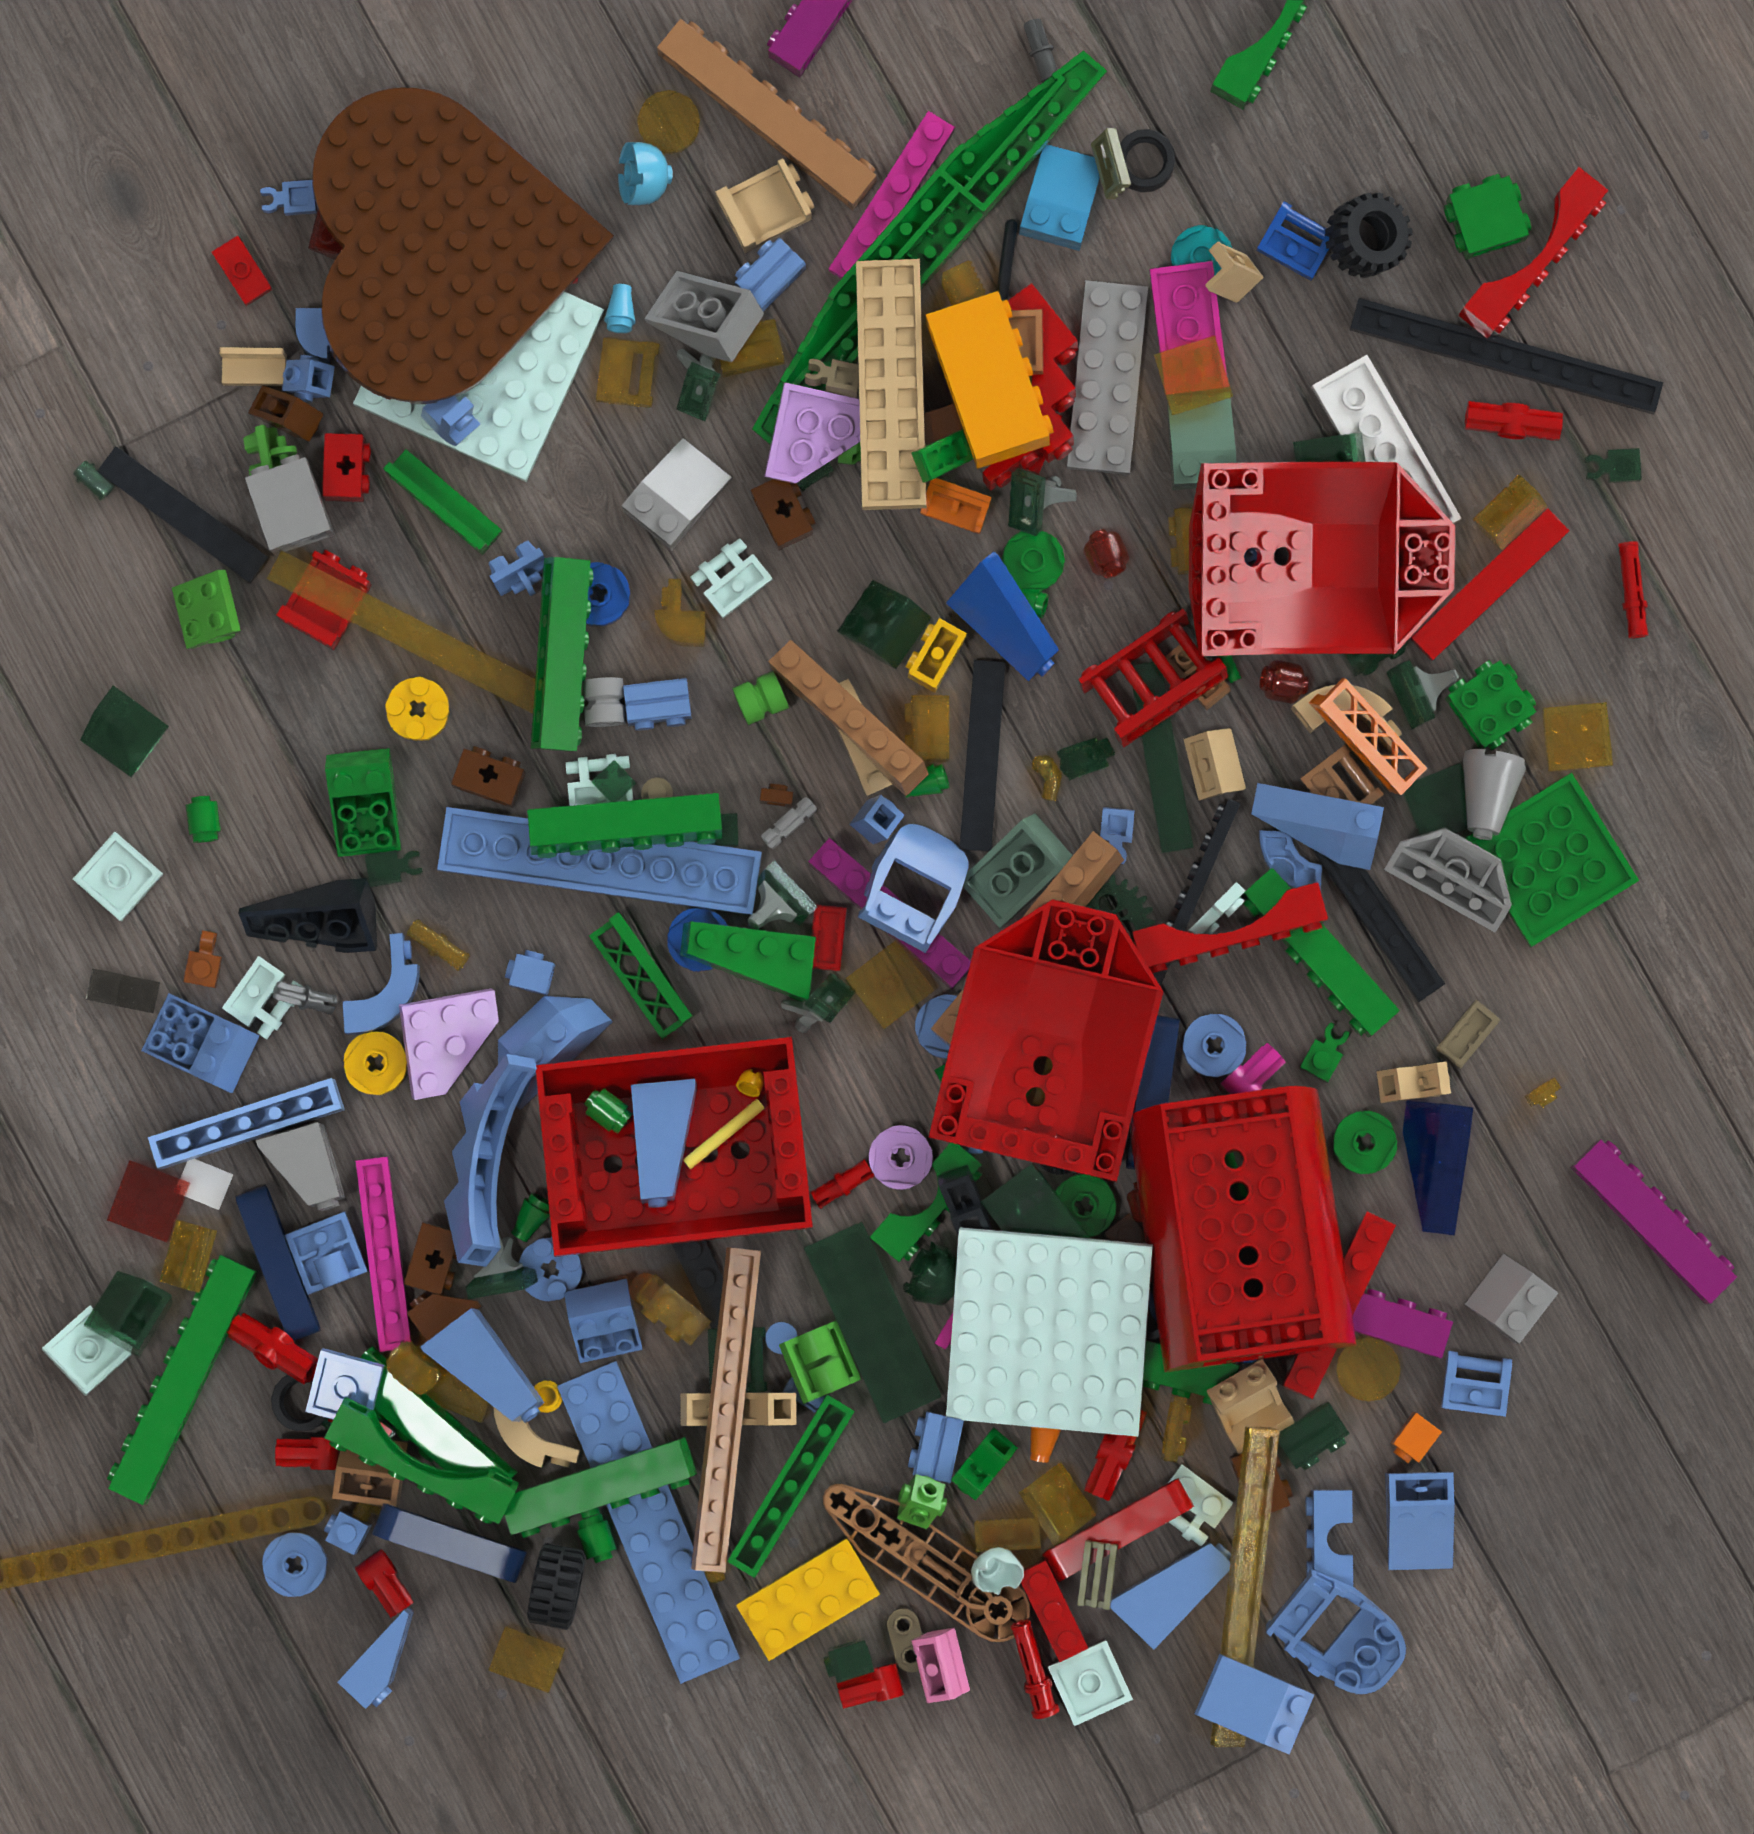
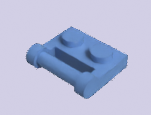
M1448 1351L1441 1408L1506 1417L1512 1359L1502 1358L1501 1361L1461 1356L1458 1355V1352ZM1457 1368L1498 1373L1500 1376L1499 1383L1456 1378Z

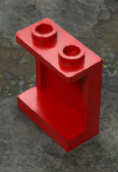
M325 549L322 554L314 550L311 555L313 558L286 605L280 607L276 616L282 622L328 648L335 650L372 584L366 579L368 574L358 567L352 565L348 569L339 564L341 558Z

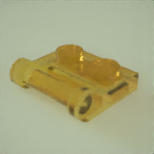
M603 338L596 402L651 408L653 397L650 395L655 355L659 354L660 345L654 342ZM634 353L643 354L637 395L629 394Z

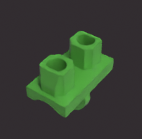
M266 425L256 426L254 433L243 438L247 453L252 455L259 453L261 463L249 466L250 476L252 469L268 465L269 469L282 465L280 460L298 453L296 446H287L285 436H278L277 428H267Z

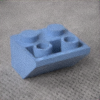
M627 1279L564 1292L568 1320L580 1363L643 1350Z

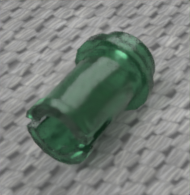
M84 461L73 473L77 477L76 482H82L102 501L105 498L104 496H108L115 486L94 468V463L90 464Z
M828 462L797 482L803 492L823 477L829 478V474L834 469Z

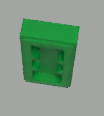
M963 430L955 431L911 453L923 483L973 460Z

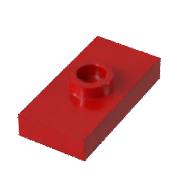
M238 235L212 251L213 256L246 306L273 290Z
M815 905L812 937H816L812 969L840 972L847 908Z

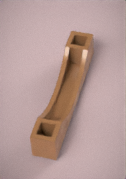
M792 640L768 661L776 677L786 687L832 722L863 752L883 776L905 796L928 775L924 761Z

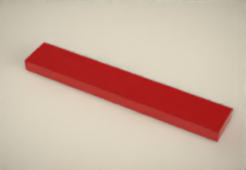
M1547 508L1410 639L1433 661L1570 530Z

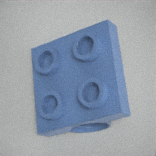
M346 1212L285 1235L307 1295L369 1272Z

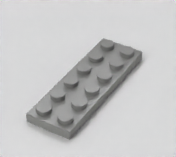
M1085 280L1075 378L1076 398L1073 399L1075 402L1072 409L1070 429L1074 435V445L1072 446V451L1068 454L1067 469L1130 475L1148 294L1147 286Z

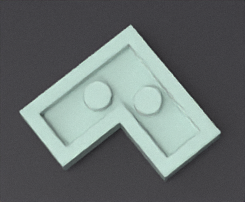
M1236 882L1188 932L1194 934H1213L1220 927L1216 921L1224 913L1230 917L1242 905L1244 900L1241 896L1245 890Z

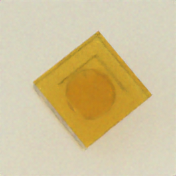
M1554 1077L1524 1097L1531 1107L1539 1103L1541 1108L1558 1098L1555 1092L1561 1089V1086Z

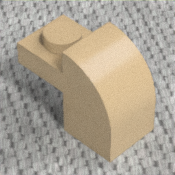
M1447 1062L1377 1071L1381 1103L1451 1094Z

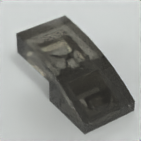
M92 969L86 1000L154 1013L160 982Z

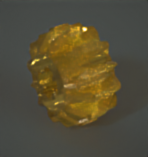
M401 1342L398 1347L393 1349L389 1354L390 1357L386 1360L387 1370L392 1374V1377L400 1385L406 1387L408 1391H413L415 1394H426L429 1389L436 1385L437 1380L441 1376L440 1366L435 1360L424 1353L419 1345H414L412 1342Z

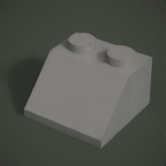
M1502 1254L1464 1305L1514 1344H1520L1557 1296L1558 1292L1534 1273L1505 1254Z

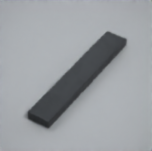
M115 446L97 470L100 475L250 584L269 560L268 556L117 446Z
M974 660L960 834V849L989 852L992 848L1005 662Z
M1310 848L1417 1002L1419 1003L1445 985L1367 871L1362 868L1338 864Z

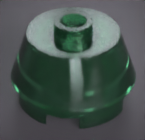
M931 1242V1249L927 1251L922 1248L911 1263L908 1270L913 1272L910 1284L908 1282L903 1284V1290L911 1295L915 1302L943 1306L955 1294L957 1258L946 1245L940 1246L935 1242Z

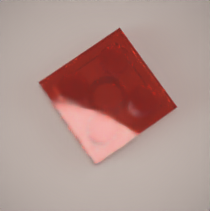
M129 1160L107 1221L168 1243L191 1183Z

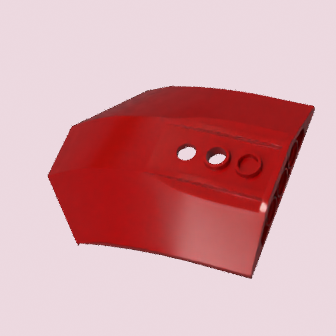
M1397 462L1201 463L1189 523L1188 587L1199 656L1264 654L1395 655L1454 590L1455 525ZM1280 547H1285L1289 552V559L1284 565H1278L1274 560V553ZM1249 548H1254L1257 552V559L1254 564L1249 566L1244 560V554Z
M1052 899L974 947L946 1059L929 1138L1117 1182L1143 1069L1164 991L1116 914ZM1040 1056L1048 1057L1052 1062V1069L1046 1075H1039L1033 1067L1034 1061ZM1033 1087L1041 1089L1044 1093V1101L1039 1106H1032L1026 1100L1027 1092Z

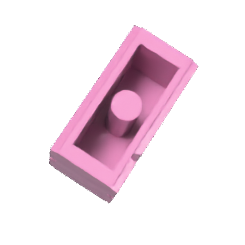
M955 1628L927 1632L911 1640L914 1653L917 1655L916 1661L927 1703L955 1699L961 1696V1694L970 1691Z

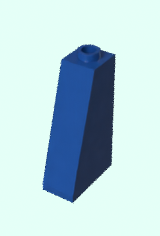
M993 551L977 565L946 604L1027 681H1030L1037 674L1043 677L1055 664L1051 659L1059 649L999 555Z

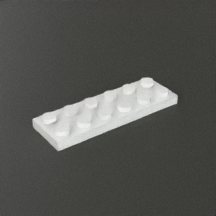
M1368 355L1312 385V390L1354 462H1397L1453 524L1461 520V516Z

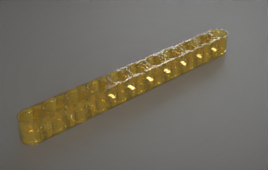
M308 1496L1 1559L0 1568L4 1572V1579L0 1583V1590L313 1526L327 1518L329 1507L322 1497ZM310 1501L318 1503L321 1508V1514L316 1520L308 1518L305 1514V1506ZM277 1508H283L289 1513V1521L285 1526L277 1525L274 1522L273 1514ZM247 1514H251L257 1519L258 1526L254 1532H247L242 1527V1519ZM214 1521H220L226 1527V1533L222 1539L214 1538L211 1535L210 1527ZM184 1527L190 1528L194 1533V1541L191 1545H184L179 1540V1532ZM151 1534L159 1535L163 1541L162 1548L158 1552L151 1551L148 1548L147 1540ZM120 1540L130 1544L131 1553L127 1558H121L116 1553V1545ZM88 1547L95 1548L99 1553V1560L95 1565L88 1564L85 1561L84 1552ZM57 1553L63 1554L67 1558L68 1565L64 1571L56 1570L52 1564V1560ZM25 1560H30L35 1564L36 1572L32 1578L25 1577L21 1572V1565Z

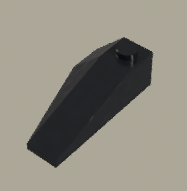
M367 878L332 881L239 908L238 911L248 937L283 943L288 939L306 942L307 947L316 948L317 944L333 946L336 952L342 953L377 950L375 900Z

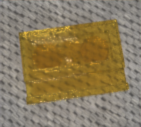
M775 318L760 321L733 362L719 359L723 377L785 364Z
M177 1220L159 1281L200 1293L217 1231Z
M505 1626L488 1671L549 1693L566 1648Z

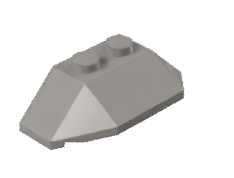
M1447 828L1400 841L1384 868L1385 871L1495 933L1512 906L1501 859Z

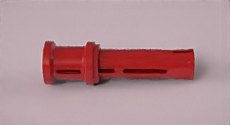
M1017 1621L1011 1625V1630L1015 1637L1018 1653L1025 1672L1026 1682L1024 1683L1025 1693L1030 1695L1033 1706L1031 1711L1032 1717L1034 1719L1051 1717L1060 1711L1059 1705L1054 1702L1051 1692L1052 1680L1049 1676L1045 1675L1031 1621Z

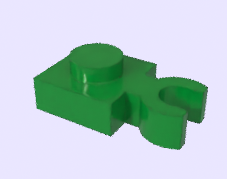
M1332 1022L1324 1030L1325 1041L1322 1043L1315 1039L1299 1067L1326 1083L1329 1082L1343 1056L1342 1053L1336 1051V1048L1345 1043L1349 1037V1032L1344 1031L1340 1039H1334L1331 1036V1030L1335 1024Z

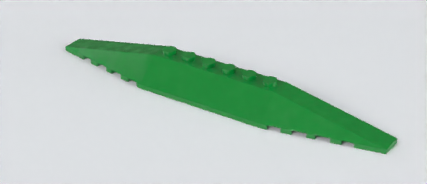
M1084 50L1054 72L1050 78L1028 92L1020 101L1003 111V114L990 124H986L973 137L956 147L857 261L920 259V283L922 290L1003 198L1103 78L1107 70ZM856 263L831 290L828 299L816 316L809 332L801 342L797 353L785 370L778 386L770 396L752 428L769 445H771L784 383L825 391L826 384L819 386L805 384L806 373H818L808 370L810 359L820 360L825 366L831 367L832 359L854 364L858 362Z

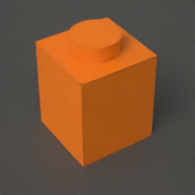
M1412 1412L1390 1442L1396 1447L1393 1453L1408 1464L1411 1460L1419 1463L1442 1431L1418 1413Z

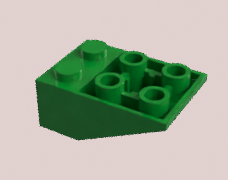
M390 748L326 755L325 773L338 857L401 850Z

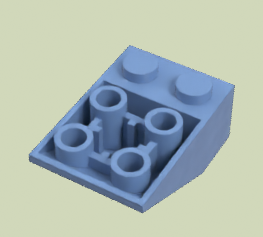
M168 993L141 1051L233 1093L260 1035Z
M1453 1472L1385 1473L1388 1570L1453 1568Z

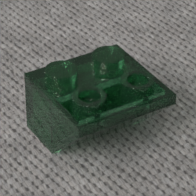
M872 580L837 632L877 660L897 669L932 617L910 598Z
M117 1271L84 1323V1327L140 1358L172 1306V1295L145 1279Z

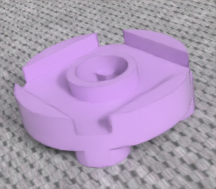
M899 1125L886 1129L876 1137L869 1150V1165L875 1178L892 1189L905 1190L918 1185L928 1175L932 1166V1149L927 1139L919 1131L909 1126ZM900 1148L905 1149V1155L910 1156V1161L904 1162L903 1167L896 1166V1161L891 1160V1155L897 1154Z

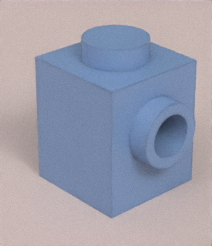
M879 795L867 800L849 825L869 842L876 844L889 838L904 817V814L890 800Z
M525 950L524 955L516 954L515 961L509 960L505 978L510 979L509 985L511 987L548 996L556 965L552 962L544 961L543 954Z
M344 1510L340 1511L338 1516L331 1515L324 1529L325 1532L329 1533L325 1541L355 1555L360 1550L372 1524Z

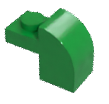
M993 1427L958 1468L951 1481L958 1486L960 1491L976 1501L1018 1447Z

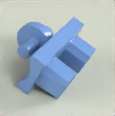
M525 541L515 549L519 557L515 562L508 565L504 556H499L489 562L492 573L490 578L500 596L510 591H513L516 595L524 589L527 590L530 596L536 594L532 585L542 580L540 574L543 573L545 557L540 548L536 549L529 541Z

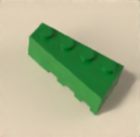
M691 921L683 923L680 955L803 1002L809 1001L816 937Z

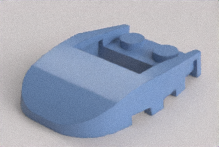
M916 824L903 826L892 835L872 865V874L864 892V896L867 897L866 905L859 911L858 917L926 953L958 903L969 866L965 853L954 842L929 828ZM894 861L949 890L936 920L880 891Z
M1313 1569L1309 1570L1308 1576L1273 1619L1269 1620L1266 1624V1633L1270 1637L1273 1633L1285 1643L1284 1650L1293 1658L1297 1657L1308 1667L1309 1672L1316 1677L1322 1675L1334 1681L1335 1686L1350 1693L1368 1694L1382 1688L1401 1666L1406 1654V1645L1402 1633L1387 1614L1356 1588ZM1337 1595L1345 1597L1360 1607V1609L1324 1653L1301 1639Z

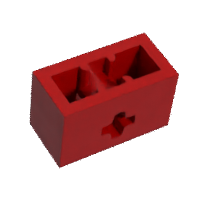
M325 433L322 494L325 501L364 502V494H369L370 476L364 473L365 462H370L371 444L366 443L363 434ZM346 461H350L352 466L355 467V469H349V475H345L343 470L340 469V467H345Z

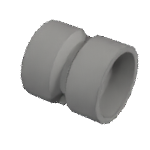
M605 677L584 680L582 682L584 700L588 701V705L584 707L585 726L610 727L626 724L625 706L620 703V700L624 697L623 678Z

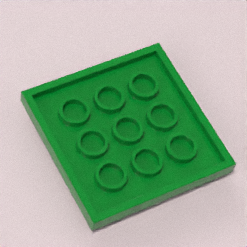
M1572 773L1510 810L1499 835H1492V840L1478 839L1473 837V834L1465 838L1501 859L1512 904L1508 914L1530 948L1639 881Z

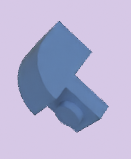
M296 308V335L302 348L309 356L319 358V362L330 364L331 349L323 329L321 308Z
M454 396L437 401V403L426 404L422 408L421 417L442 439L453 446H457L480 426L478 420L472 415L474 405L466 397L459 402Z

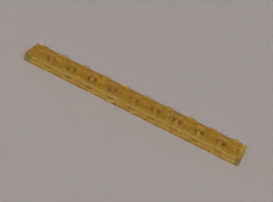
M281 550L267 580L533 714L534 678Z
M1245 1427L1220 1652L1221 1655L1252 1668L1254 1667L1280 1432L1279 1429L1274 1427ZM1213 1722L1211 1745L1215 1747H1245L1246 1736Z

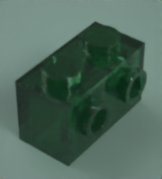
M1362 433L1293 442L1296 462H1366Z

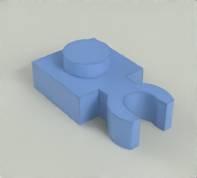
M312 180L282 182L283 191L278 192L271 187L260 189L262 196L269 195L274 198L272 204L262 205L264 213H274L279 207H284L285 216L317 213Z
M1103 807L1100 837L1109 841V844L1119 851L1124 859L1121 864H1124L1127 853L1122 846V842L1132 843L1135 810Z

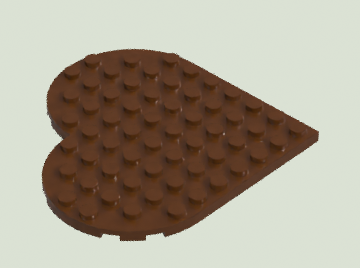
M401 87L381 90L366 95L350 104L335 117L326 129L317 147L312 172L314 199L322 222L335 241L343 248L330 268L323 289L321 303L323 329L325 330L331 352L344 371L365 389L389 400L392 398L410 402V404H432L454 396L458 397L477 386L494 370L614 237L612 233L473 113L451 98L433 91Z

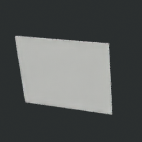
M197 1159L187 1161L175 1192L219 1210L233 1174Z

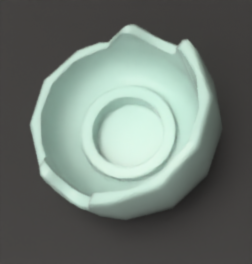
M992 1548L979 1555L974 1561L971 1569L972 1581L982 1592H993L999 1595L1003 1587L1009 1586L1016 1589L1024 1578V1567L1008 1549Z

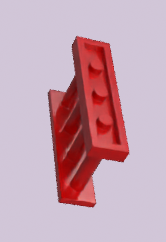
M1184 609L1177 613L1175 611L1168 613L1160 620L1158 626L1100 665H1091L1082 672V677L1078 679L1083 693L1085 694L1094 688L1118 722L1114 732L1123 748L1228 678L1227 668L1220 658L1212 662L1211 660L1207 661L1204 656H1199L1198 647L1183 628L1189 624L1187 613ZM1171 635L1174 636L1197 668L1196 673L1187 679L1180 678L1157 646ZM1145 653L1148 654L1170 684V691L1161 697L1154 696L1131 664V662ZM1119 670L1144 702L1143 709L1134 715L1127 713L1105 682L1106 679Z

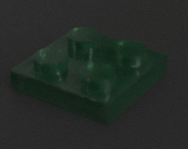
M1460 763L1416 780L1403 793L1419 835L1442 828H1447L1454 833L1468 829L1464 771Z

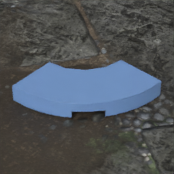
M1259 831L1261 852L1269 869L1273 868L1291 889L1318 882L1321 891L1322 865L1309 862L1302 857L1295 848L1292 837L1282 831Z

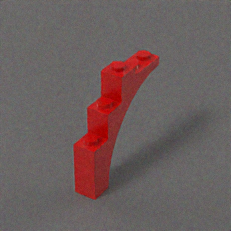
M1032 283L1010 298L1008 302L1011 311L1042 309L1043 374L1032 375V387H1039L1043 399V404L1039 405L1042 416H1049L1054 433L1049 434L1050 445L991 464L982 472L983 482L990 491L997 486L999 488L1006 486L1013 480V474L1022 467L1025 470L1032 467L1039 460L1040 454L1048 463L1055 458L1059 461L1072 451V446L1074 445V435L1055 412L1059 411V413H1062L1075 402L1073 399L1076 398V387L1058 365L1064 366L1077 355L1076 351H1078V340Z

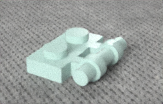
M740 538L731 545L727 543L720 549L722 551L708 563L704 561L698 566L699 570L690 576L697 587L705 580L712 584L703 594L723 619L773 580L754 554L744 561L738 556L747 548ZM730 562L735 568L720 579L716 572Z
M608 754L606 758L588 760V757H578V761L566 762V773H579L580 782L567 783L569 806L633 800L631 777L618 778V769L630 768L629 756L616 757V754ZM608 770V779L590 781L589 772Z
M258 956L222 1009L248 1027L258 1017L264 1023L257 1033L268 1039L273 1030L277 1031L282 1025L281 1019L290 1006L294 1007L295 1005L278 1001L270 1014L262 1009L273 994V988L276 983L282 981L286 974ZM294 980L291 983L293 985L301 986Z
M1181 1464L1167 1483L1179 1478L1194 1505L1190 1511L1195 1516L1189 1522L1180 1515L1169 1521V1523L1181 1531V1536L1187 1541L1193 1540L1199 1546H1202L1209 1537L1199 1530L1202 1523L1205 1521L1215 1529L1233 1502Z

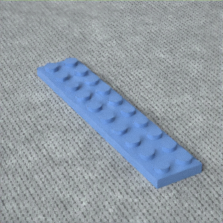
M446 807L437 870L752 915L762 852L711 844H698L697 842H684V845L679 847H667L665 844H656L646 850L622 847L620 851L605 853L599 849L589 850V853L579 856L570 855V852L557 853V856L552 858H539L538 855H531L528 818Z
M617 1361L557 1386L590 1467L653 1448ZM668 1485L659 1487L660 1494L641 1499V1495L637 1494L629 1497V1504L614 1509L611 1508L610 1503L606 1504L677 1677L680 1684L736 1661L740 1659V1656L705 1572L691 1569L693 1543Z

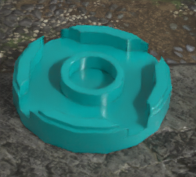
M1204 225L1187 228L1177 237L1172 246L1171 265L1177 266L1213 261L1215 276L1222 268L1209 252V249L1217 242L1232 248L1231 243L1224 233L1216 228Z

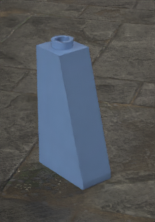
M695 1079L631 1085L640 1198L642 1204L648 1203L649 1208L668 1206L667 1201L675 1200L697 1092Z
M469 1309L421 1346L424 1353L511 1421L520 1422L523 1420L526 1423L540 1413L538 1408L545 1402L480 1310Z
M1208 1542L1112 1597L1111 1609L1154 1650L1230 1571L1234 1565L1229 1559L1233 1555L1220 1543L1214 1547Z

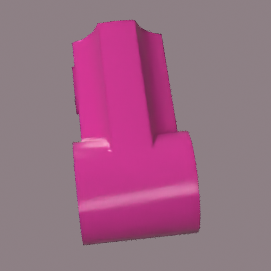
M1266 1043L1243 1066L1240 1064L1220 1084L1229 1094L1261 1090L1263 1088L1262 1085L1286 1062L1272 1046Z

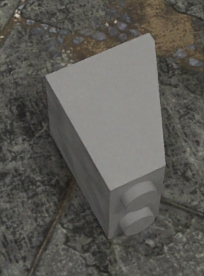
M299 455L280 460L282 465L269 469L268 465L252 469L250 471L251 476L245 477L269 550L275 556L335 535L309 462L306 457L300 459Z
M317 1122L256 1140L258 1148L308 1206L317 1207L318 1210L325 1211L340 1206L338 1200L346 1198L324 1124Z

